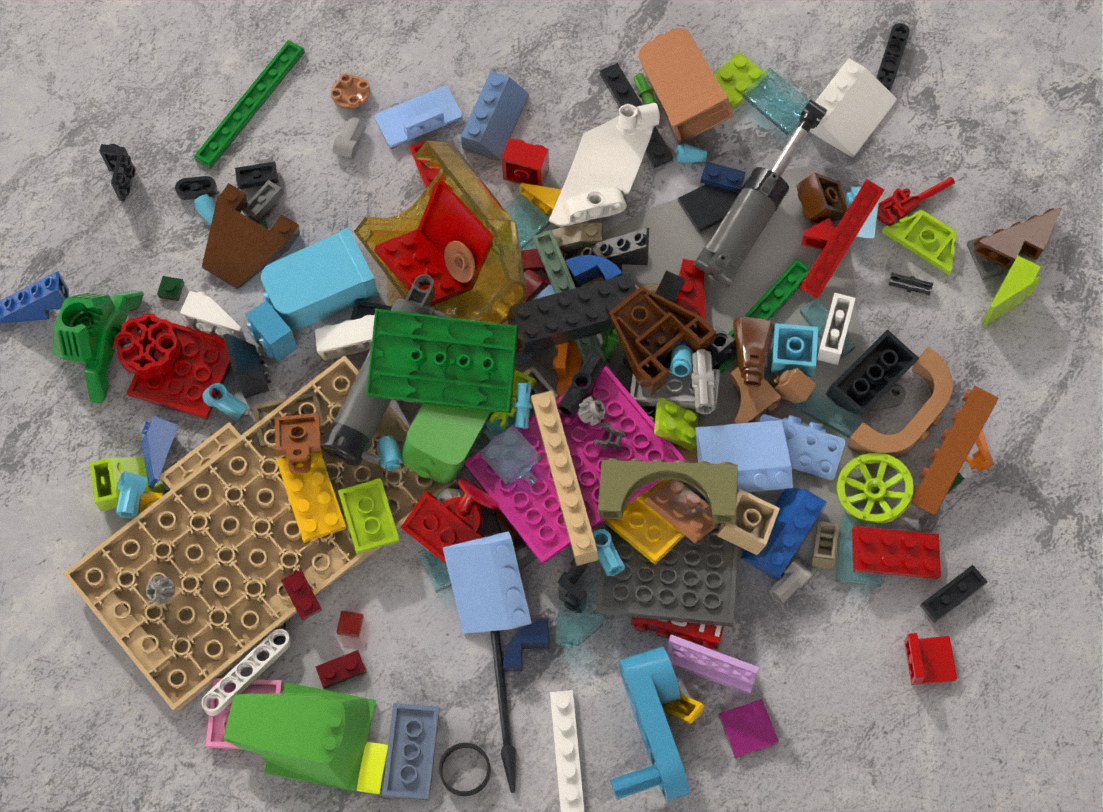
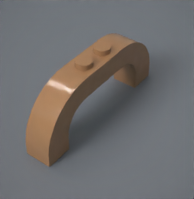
M927 347L919 356L920 359L913 365L912 371L927 382L931 396L902 431L892 435H885L876 432L863 422L850 437L847 446L860 455L884 453L899 458L911 451L919 441L924 442L931 433L929 429L932 425L937 427L943 419L941 414L944 412L952 395L953 379L944 359L930 347Z

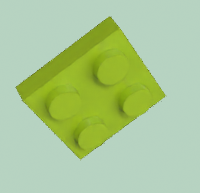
M661 397L656 404L654 434L693 451L697 445L696 427H698V414Z

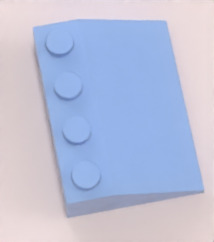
M782 420L696 427L698 462L707 461L711 464L731 462L738 465L737 491L741 489L746 492L793 488L792 468Z
M509 531L443 547L463 634L508 630L532 624Z

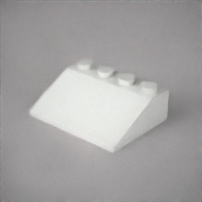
M849 58L815 101L828 111L819 125L814 129H810L809 132L854 158L897 102V98L865 67Z

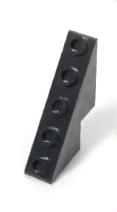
M649 228L569 251L565 257V262L577 256L593 255L611 261L621 272L622 264L647 265Z

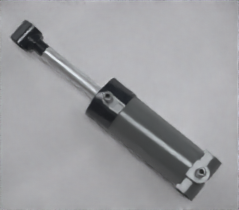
M812 99L809 100L799 116L800 124L771 170L763 167L753 169L750 177L741 188V192L706 247L703 248L693 266L707 275H711L712 278L726 287L731 285L740 271V266L774 212L781 205L783 198L789 192L787 182L781 177L810 129H814L819 125L828 111L826 108Z

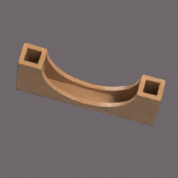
M739 367L730 373L729 382L735 388L740 403L739 412L731 424L759 422L762 415H773L780 408L781 396L764 378L758 387L747 386L744 384V378L741 377ZM672 443L688 463H698L697 445L693 451H690Z

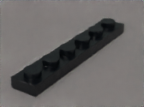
M618 63L600 70V76L619 108L625 104L635 107L642 106L640 99ZM656 126L646 149V154L654 168L673 160V155Z

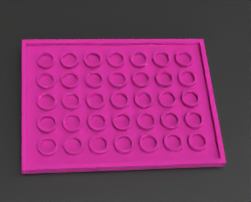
M605 366L592 388V394L589 396L593 400L598 399L602 401L605 406V418L600 420V423L592 426L590 422L584 423L581 421L578 412L575 417H569L558 409L591 530L607 520L600 519L598 512L602 460L617 458L621 461H630L631 459H640L646 462H652L653 460H664L665 462L686 461L670 441L654 434L655 423L607 366ZM581 383L578 386L585 387L587 384ZM563 394L555 400L557 409L560 401L562 400L565 394ZM534 414L529 418V428L512 429L464 462V465L481 488L498 502L499 511L543 565L571 544ZM601 423L612 425L615 430H623L626 437L621 439V449L614 450L611 447L604 449L599 444L597 446L593 444L594 440L604 442L608 440L610 432H607L606 428L600 429L599 425ZM613 435L611 442L615 443L617 436ZM662 480L654 481L641 487L629 499L627 505Z

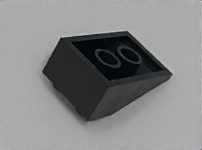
M223 334L233 373L244 398L268 392L267 383H271L268 371H263L262 365L266 364L263 353H258L256 346L230 334Z

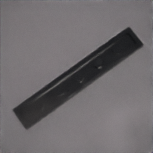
M666 270L655 294L675 303L686 279ZM623 359L615 377L629 391L631 389L633 371L631 367L624 365Z

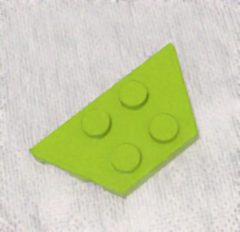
M924 210L913 213L910 217L902 218L892 226L887 225L883 228V234L947 275L951 274L957 231Z

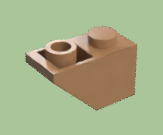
M798 368L786 370L780 374L777 373L769 382L782 399L794 404L806 401L817 385Z

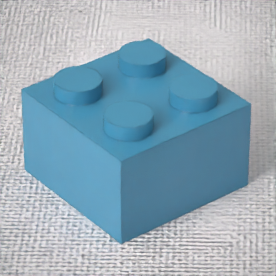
M267 300L246 314L248 320L246 326L251 332V337L257 344L261 343L263 346L262 350L269 359L273 357L278 363L298 348L292 330Z

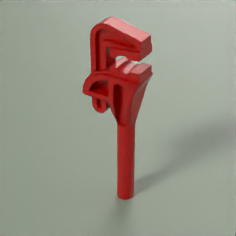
M949 177L916 196H910L911 191L907 188L902 191L900 188H897L891 197L878 204L877 219L885 226L894 225L896 218L890 211L896 214L899 221L905 218L921 202L955 184L954 179Z

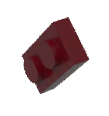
M302 570L281 580L302 621L322 611Z
M358 650L315 666L323 689L367 673Z

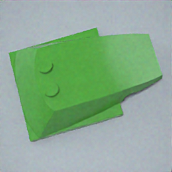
M285 682L283 693L234 695L224 741L245 751L254 752L262 756V759L267 761L264 774L356 792L362 757L368 740L376 700Z

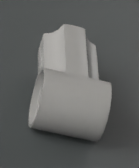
M350 118L342 135H338L334 141L333 153L354 159L358 151L359 141L366 129V124L358 118Z
M795 560L786 569L784 576L771 587L769 593L777 603L783 605L798 589L804 588L813 578L814 574L798 560Z

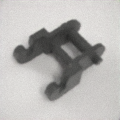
M601 423L599 428H606L605 430L610 432L608 440L605 442L594 440L593 444L595 446L599 444L604 449H607V447L614 448V450L621 449V439L626 437L623 430H615L612 425ZM613 435L617 436L615 443L611 442Z

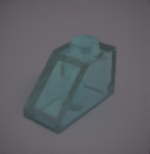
M558 612L556 644H560L562 648L579 646L603 626V615Z

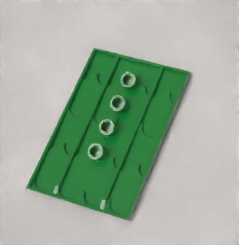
M375 308L366 395L380 399L511 413L519 328L514 325Z

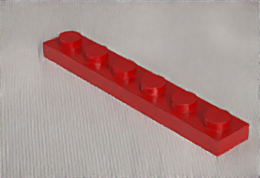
M868 179L865 180L799 287L801 290L816 299L819 298L885 189Z

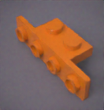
M575 341L556 345L558 356H554L553 369H556L558 375L556 393L559 397L567 392L572 383L573 376L582 367L583 361Z

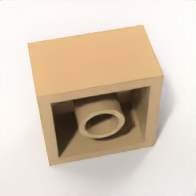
M739 489L737 491L736 524L721 523L717 536L758 555L768 542L780 508Z

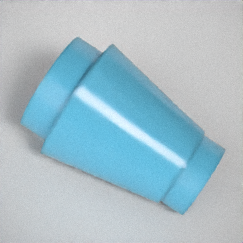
M684 143L677 146L676 161L681 162V164L706 161L707 150Z
M204 194L194 201L195 209L211 226L215 203L212 197Z

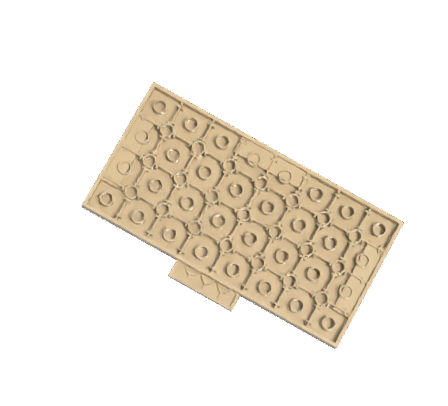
M345 355L242 435L229 422L162 473L160 478L170 491L63 573L65 578L175 714L212 685L215 678L223 676L244 659L271 632L280 629L284 622L297 613L281 582L282 579L302 570L315 597H317L352 567L356 568L379 549L356 554L338 490L381 478L396 530L399 533L402 530L401 526L425 492H430L433 496L437 497L445 489H453L456 486V480L449 484H440L430 478H423L403 463L400 464L398 469L391 471L387 470V468H382L381 463L377 465L366 460H362L359 466L349 465L328 455L321 448V454L347 529L306 543L303 542L276 461L287 457V455L276 456L275 443L267 441L271 435L275 438V429L268 430L264 435L267 447L260 446L257 430L268 425L270 420H272V425L275 426V417H278V414H280V417L291 416V412L296 408H299V413L295 415H304L302 408L308 414L316 413L314 399L302 402L296 401L303 394L314 392L318 395L323 419L320 430L324 427L325 433H327L359 373ZM388 406L367 452L377 457L379 455L376 447L378 445L377 441L380 438L393 436L398 441L401 452L410 429L390 406ZM326 434L320 435L321 443ZM163 575L164 578L168 577L172 580L175 586V593L172 595L173 598L168 599V603L158 605L157 601L152 602L147 597L146 586L148 581H153V577Z

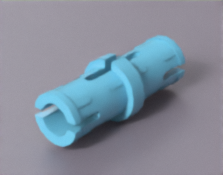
M517 383V403H514V408H516L515 428H529V410L532 409V404H530L531 384Z

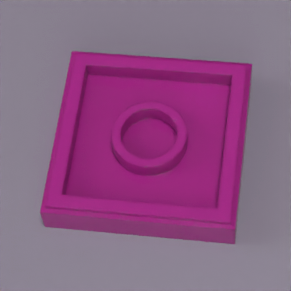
M762 699L730 709L718 715L735 758L779 743Z

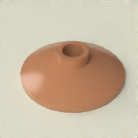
M459 241L450 242L444 251L446 267L457 281L468 282L475 274L474 258L470 250Z

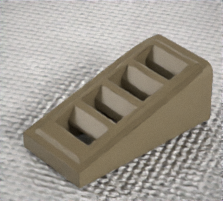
M817 521L812 567L834 569L840 524ZM821 531L833 532L834 535L824 534ZM820 539H821V540L833 541V543H832V542L820 541ZM819 548L828 549L832 551L819 550Z

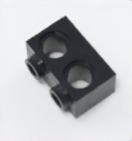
M719 326L713 328L716 331L715 342L706 349L712 355V369H719L727 360L732 359L737 352L735 339Z

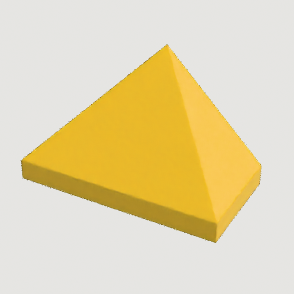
M680 694V699L666 703L662 708L665 713L692 724L703 714L705 706L703 703Z

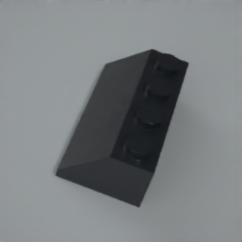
M887 329L829 387L826 395L841 409L863 416L920 358Z

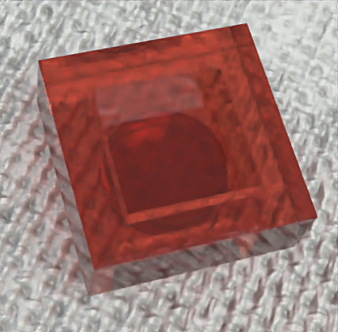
M341 610L337 634L359 638L364 615Z

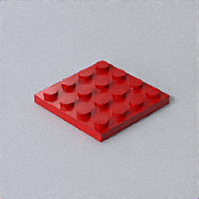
M170 322L177 333V338L181 345V354L175 360L173 369L166 374L157 375L152 379H141L135 374L128 388L127 395L208 420L213 406H208L203 401V393L215 383L223 385L231 366L224 338ZM168 345L165 349H170L173 345ZM211 391L212 397L217 399L218 393Z

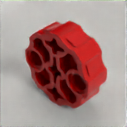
M143 314L135 319L130 318L122 325V330L115 336L114 340L118 359L124 369L129 374L138 375L141 379H152L157 375L168 373L173 369L175 360L181 354V345L173 325L167 319L156 317L155 314ZM130 344L129 347L123 348L124 345ZM168 345H173L170 349H165Z

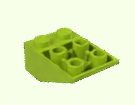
M115 457L89 462L94 501L101 512L117 508L120 495L118 482L124 471L147 478L144 457ZM159 477L155 486L150 488L148 487L147 480L143 493H163L165 495L164 482Z

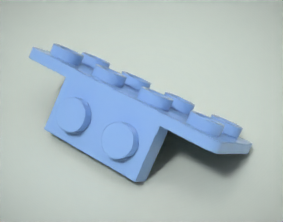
M447 86L430 91L375 115V121L389 147H395L462 118V113Z
M764 414L759 422L782 419ZM789 415L788 418L784 417L782 424L791 468L833 480L845 446V439L825 433L826 429L822 428V424L810 421V424L801 422V418Z

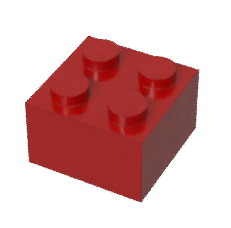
M509 138L501 158L503 180L518 184L525 183L544 186L549 172V149L539 144L526 143L521 139Z

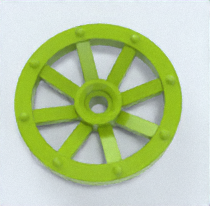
M884 453L863 454L852 459L842 469L837 481L838 499L845 512L857 521L866 524L888 523L900 517L908 509L913 498V479L907 467L897 458ZM880 463L876 478L871 477L865 464ZM888 465L898 471V474L884 483L883 478ZM859 468L866 483L863 484L849 476ZM904 480L905 492L887 491ZM849 485L864 493L847 497L845 486ZM884 499L901 500V502L891 509ZM868 500L863 512L852 505ZM875 503H878L885 512L882 514H870Z

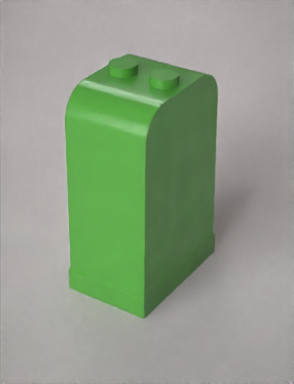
M423 403L407 433L401 451L403 464L416 471L423 478H430L440 484L452 483L458 477L464 462L468 459L486 423L494 412Z

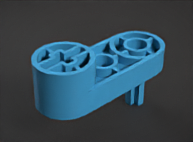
M663 646L619 660L618 664L622 681L652 766L610 779L616 800L656 786L660 787L666 802L689 795L690 789L686 773L662 708V704L680 699L677 679Z

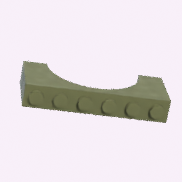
M617 458L602 460L598 505L600 519H623L624 509L629 499L637 490L654 481L672 479L692 485L705 496L712 510L713 523L736 524L738 465L731 462L711 464L707 461L688 463L683 460L675 462H665L664 460L646 462L640 459L621 461Z

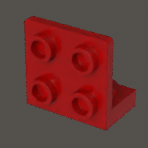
M917 633L907 635L904 645L911 685L954 682L957 680L949 636L918 639Z

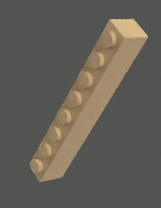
M553 391L532 395L533 409L576 566L597 561L599 559L595 540Z

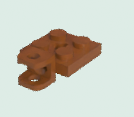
M319 413L275 417L276 456L287 455L291 474L308 473L311 469L310 453L321 452ZM299 463L304 464L300 468L296 467V465Z

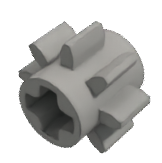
M589 397L579 404L578 415L584 423L590 422L594 426L605 418L606 410L602 401L598 399L593 400L592 397Z
M163 575L153 577V581H148L146 586L147 597L152 602L157 601L158 605L168 603V599L173 598L172 595L175 593L174 583L168 577L164 578Z

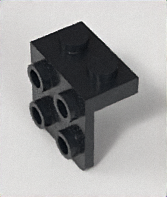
M101 144L99 152L108 170L114 172L111 185L119 201H125L126 196L130 194V181L135 176V166H133L131 157L128 155L125 147H119L116 144Z
M573 558L570 564L572 567L569 572H564L558 580L559 600L564 602V606L572 612L578 611L582 613L586 608L587 593L577 587L575 583L587 568L588 563L576 566L575 558Z

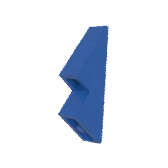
M59 271L0 300V323L49 320V310L61 309L64 299L69 297V288Z

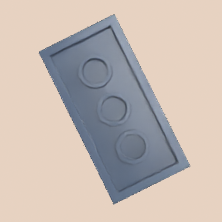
M393 703L382 791L383 797L429 801L439 707Z

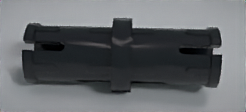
M892 272L888 286L906 289L910 293L914 291L930 296L933 282L915 279V276L907 277Z

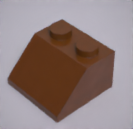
M814 172L796 184L797 195L802 203L803 214L807 221L819 224L828 218L831 222L842 219L847 211V205L839 181Z

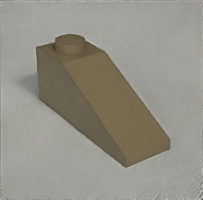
M577 223L552 230L559 249H563L564 253L601 242L603 236L602 223Z

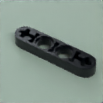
M903 23L895 24L892 27L876 77L882 83L884 76H888L887 83L883 85L889 91L893 87L909 36V27ZM899 31L902 32L900 40L896 39ZM897 46L900 51L894 53L890 50V47ZM891 62L895 65V68L888 69L884 64Z

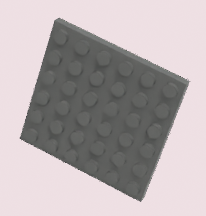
M701 498V499H703L706 503H708V501H707L706 498ZM605 524V530L611 534L612 542L625 569L615 576H606L601 566L596 614L733 627L738 546L717 536L721 526L719 524L697 543L684 536L655 565Z

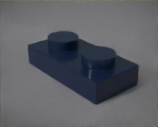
M706 161L700 183L740 193L746 172Z

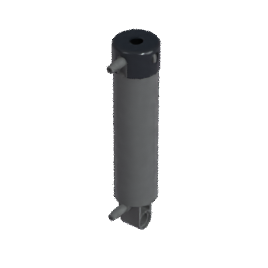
M425 274L415 279L406 299L395 300L391 308L392 311L452 318L430 306L436 289L433 279ZM424 285L430 286L427 290H421L420 288ZM371 349L334 422L331 423L321 443L322 450L328 455L353 466H359L362 460L377 465L381 463V458L367 452L391 402L390 399H380L366 395Z

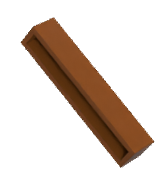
M974 386L972 390L968 389L962 399L965 402L962 409L957 408L951 419L955 421L952 428H946L941 437L944 441L941 448H935L930 457L933 460L930 468L925 466L919 477L923 481L919 487L914 486L912 505L935 517L999 399L998 397L977 386Z

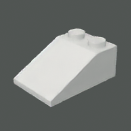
M189 292L180 311L186 327L223 337V334H230L246 341L241 327L206 293Z

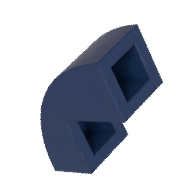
M548 620L532 623L521 629L512 638L504 655V672L522 671V649L549 648Z

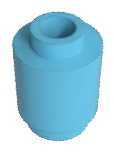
M679 345L672 350L670 368L673 374L678 377H685L692 370L693 351L690 347Z
M393 436L380 438L377 441L378 445L376 448L379 458H381L382 468H387L389 471L398 469L400 464L403 463L398 441Z

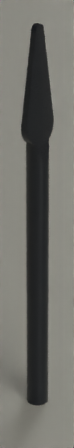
M497 630L490 632L503 740L501 757L510 792L515 793L516 748L512 746L500 632Z

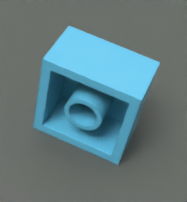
M775 323L770 373L780 374L786 370L798 368L806 376L813 377L817 359L818 327Z

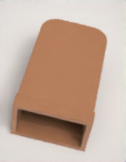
M683 28L673 29L665 34L656 36L654 40L642 46L639 51V60L679 144L734 117L725 91L722 90L688 30Z

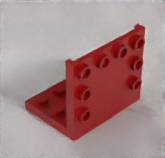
M441 180L435 184L418 229L377 244L374 252L409 291L418 276L429 275L433 279L436 289L435 296L430 304L432 307L473 289L495 237L452 189ZM453 241L463 243L470 250L474 258V277L465 283L457 281L450 274L445 264V248ZM424 285L420 289L427 290L430 286Z

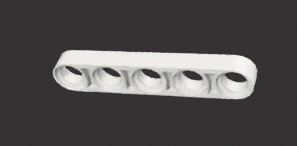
M277 629L271 632L202 698L201 703L206 714L210 716L220 714L233 702L234 695L241 694L290 647L291 641L287 631ZM278 636L286 638L285 643L282 645H276L273 642ZM265 651L270 654L269 658L265 661L257 659L260 652ZM245 667L253 669L252 674L248 677L240 675L241 670ZM228 683L236 685V689L231 693H226L223 690ZM217 699L219 700V705L215 709H209L206 706L209 700Z

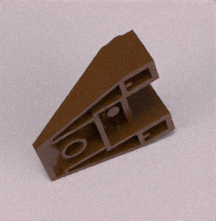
M228 183L216 201L202 269L238 289L261 272L267 265L286 253L300 235L299 224L282 214L271 230L244 216L241 212L248 203L246 193Z
M639 287L609 312L635 379L650 395L667 383L669 371L659 361L676 346H679L684 341L696 352L700 349L706 350L715 342L716 331L701 316L643 287Z

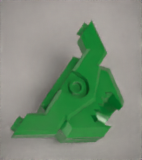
M131 290L113 294L112 298L108 294L88 292L64 299L54 325L52 355L63 360L85 365L84 376L90 402L102 403L107 396L109 385L106 372L115 351L113 349L115 336L122 330V325L126 322L129 311L139 308L144 296L143 291Z

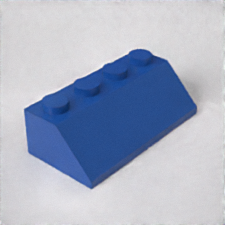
M798 488L784 489L774 505L780 509L766 546L758 555L746 550L741 559L773 579L780 580L825 510L827 501L808 490Z

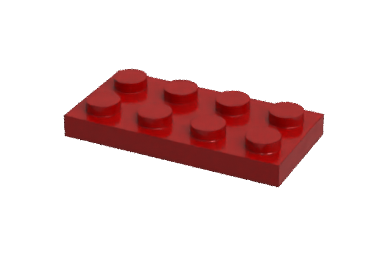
M854 526L852 528L853 572L926 579L941 578L939 534Z

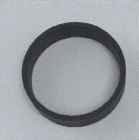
M464 742L455 744L445 751L439 763V774L443 785L451 793L458 796H471L480 792L487 785L491 774V766L488 756L483 749L475 744ZM461 748H470L478 751L483 755L488 766L484 781L478 787L469 791L453 789L446 783L442 773L446 758L452 752Z

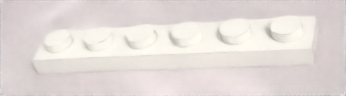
M573 690L550 692L561 812H584Z

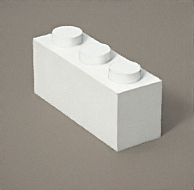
M834 293L817 360L838 365L856 298Z
M366 315L360 319L345 320L339 324L325 325L322 328L315 329L318 354L325 361L370 350L375 315Z

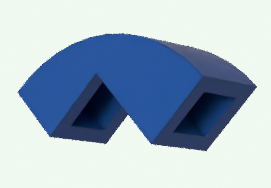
M583 255L566 260L568 270L578 287L600 275L603 280L623 275L614 263L603 257Z

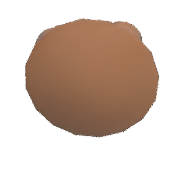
M344 73L333 85L330 92L331 98L341 108H357L363 105L369 98V82L361 77Z

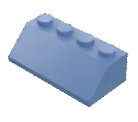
M490 71L461 135L462 149L500 161L529 97V93L510 77Z

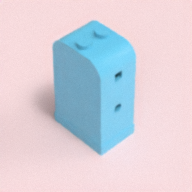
M349 227L267 265L261 273V280L266 291L263 294L265 300H267L292 331L299 330L353 307L355 300L370 301L379 297L374 276Z

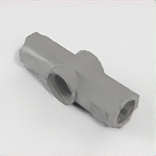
M700 349L692 354L693 373L691 376L693 392L695 393L696 412L705 415L711 414L715 410L714 390H716L714 371H712L711 352Z

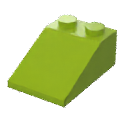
M1017 256L991 303L982 324L985 326L1023 303L1027 295L1031 297L1041 278V275L1038 274L1041 266Z

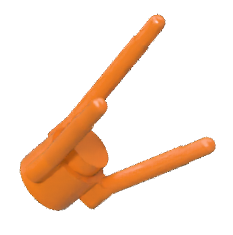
M983 430L976 440L979 451L972 454L973 459L969 456L966 458L971 469L977 468L978 472L994 465Z

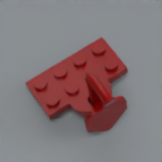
M460 479L458 482L465 493L464 496L450 498L444 504L430 492H425L401 526L405 532L445 564L443 547L484 538L485 536L479 532L483 524L482 512L488 508L497 509L499 507L495 499L466 479Z

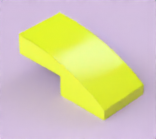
M372 742L366 743L359 772L357 791L380 794L385 775L384 769L388 745Z

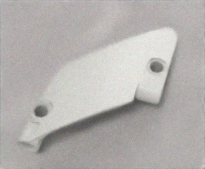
M656 103L637 107L625 104L620 107L619 116L583 133L574 161L549 218V222L563 227L619 214L626 209L627 204L623 196L630 193L654 127L659 125L660 115Z

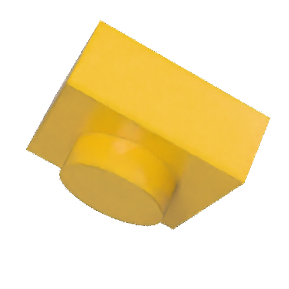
M143 493L140 496L139 513H142L160 499L163 493Z

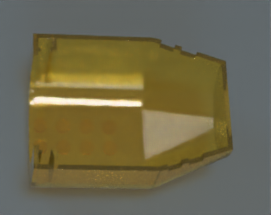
M426 141L415 154V158L430 160L425 162L428 168L440 169L435 179L406 211L389 218L365 217L354 230V233L405 300L409 290L374 252L377 244L418 229L436 182L443 180L493 234L494 239H492L493 245L473 289L432 307L452 318L503 324L508 320L510 306L522 303L527 292L517 224L455 145L446 142Z

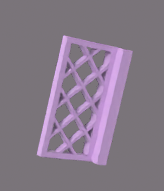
M671 635L669 638L667 654L672 666L750 695L759 667Z

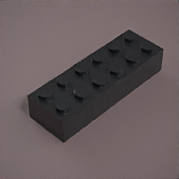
M629 273L510 306L507 319L510 325L519 328L517 343L522 355L615 329L609 312L636 291L637 288Z

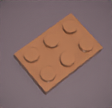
M670 479L647 496L645 500L649 507L694 543H697L721 524L713 523L710 505L679 480Z

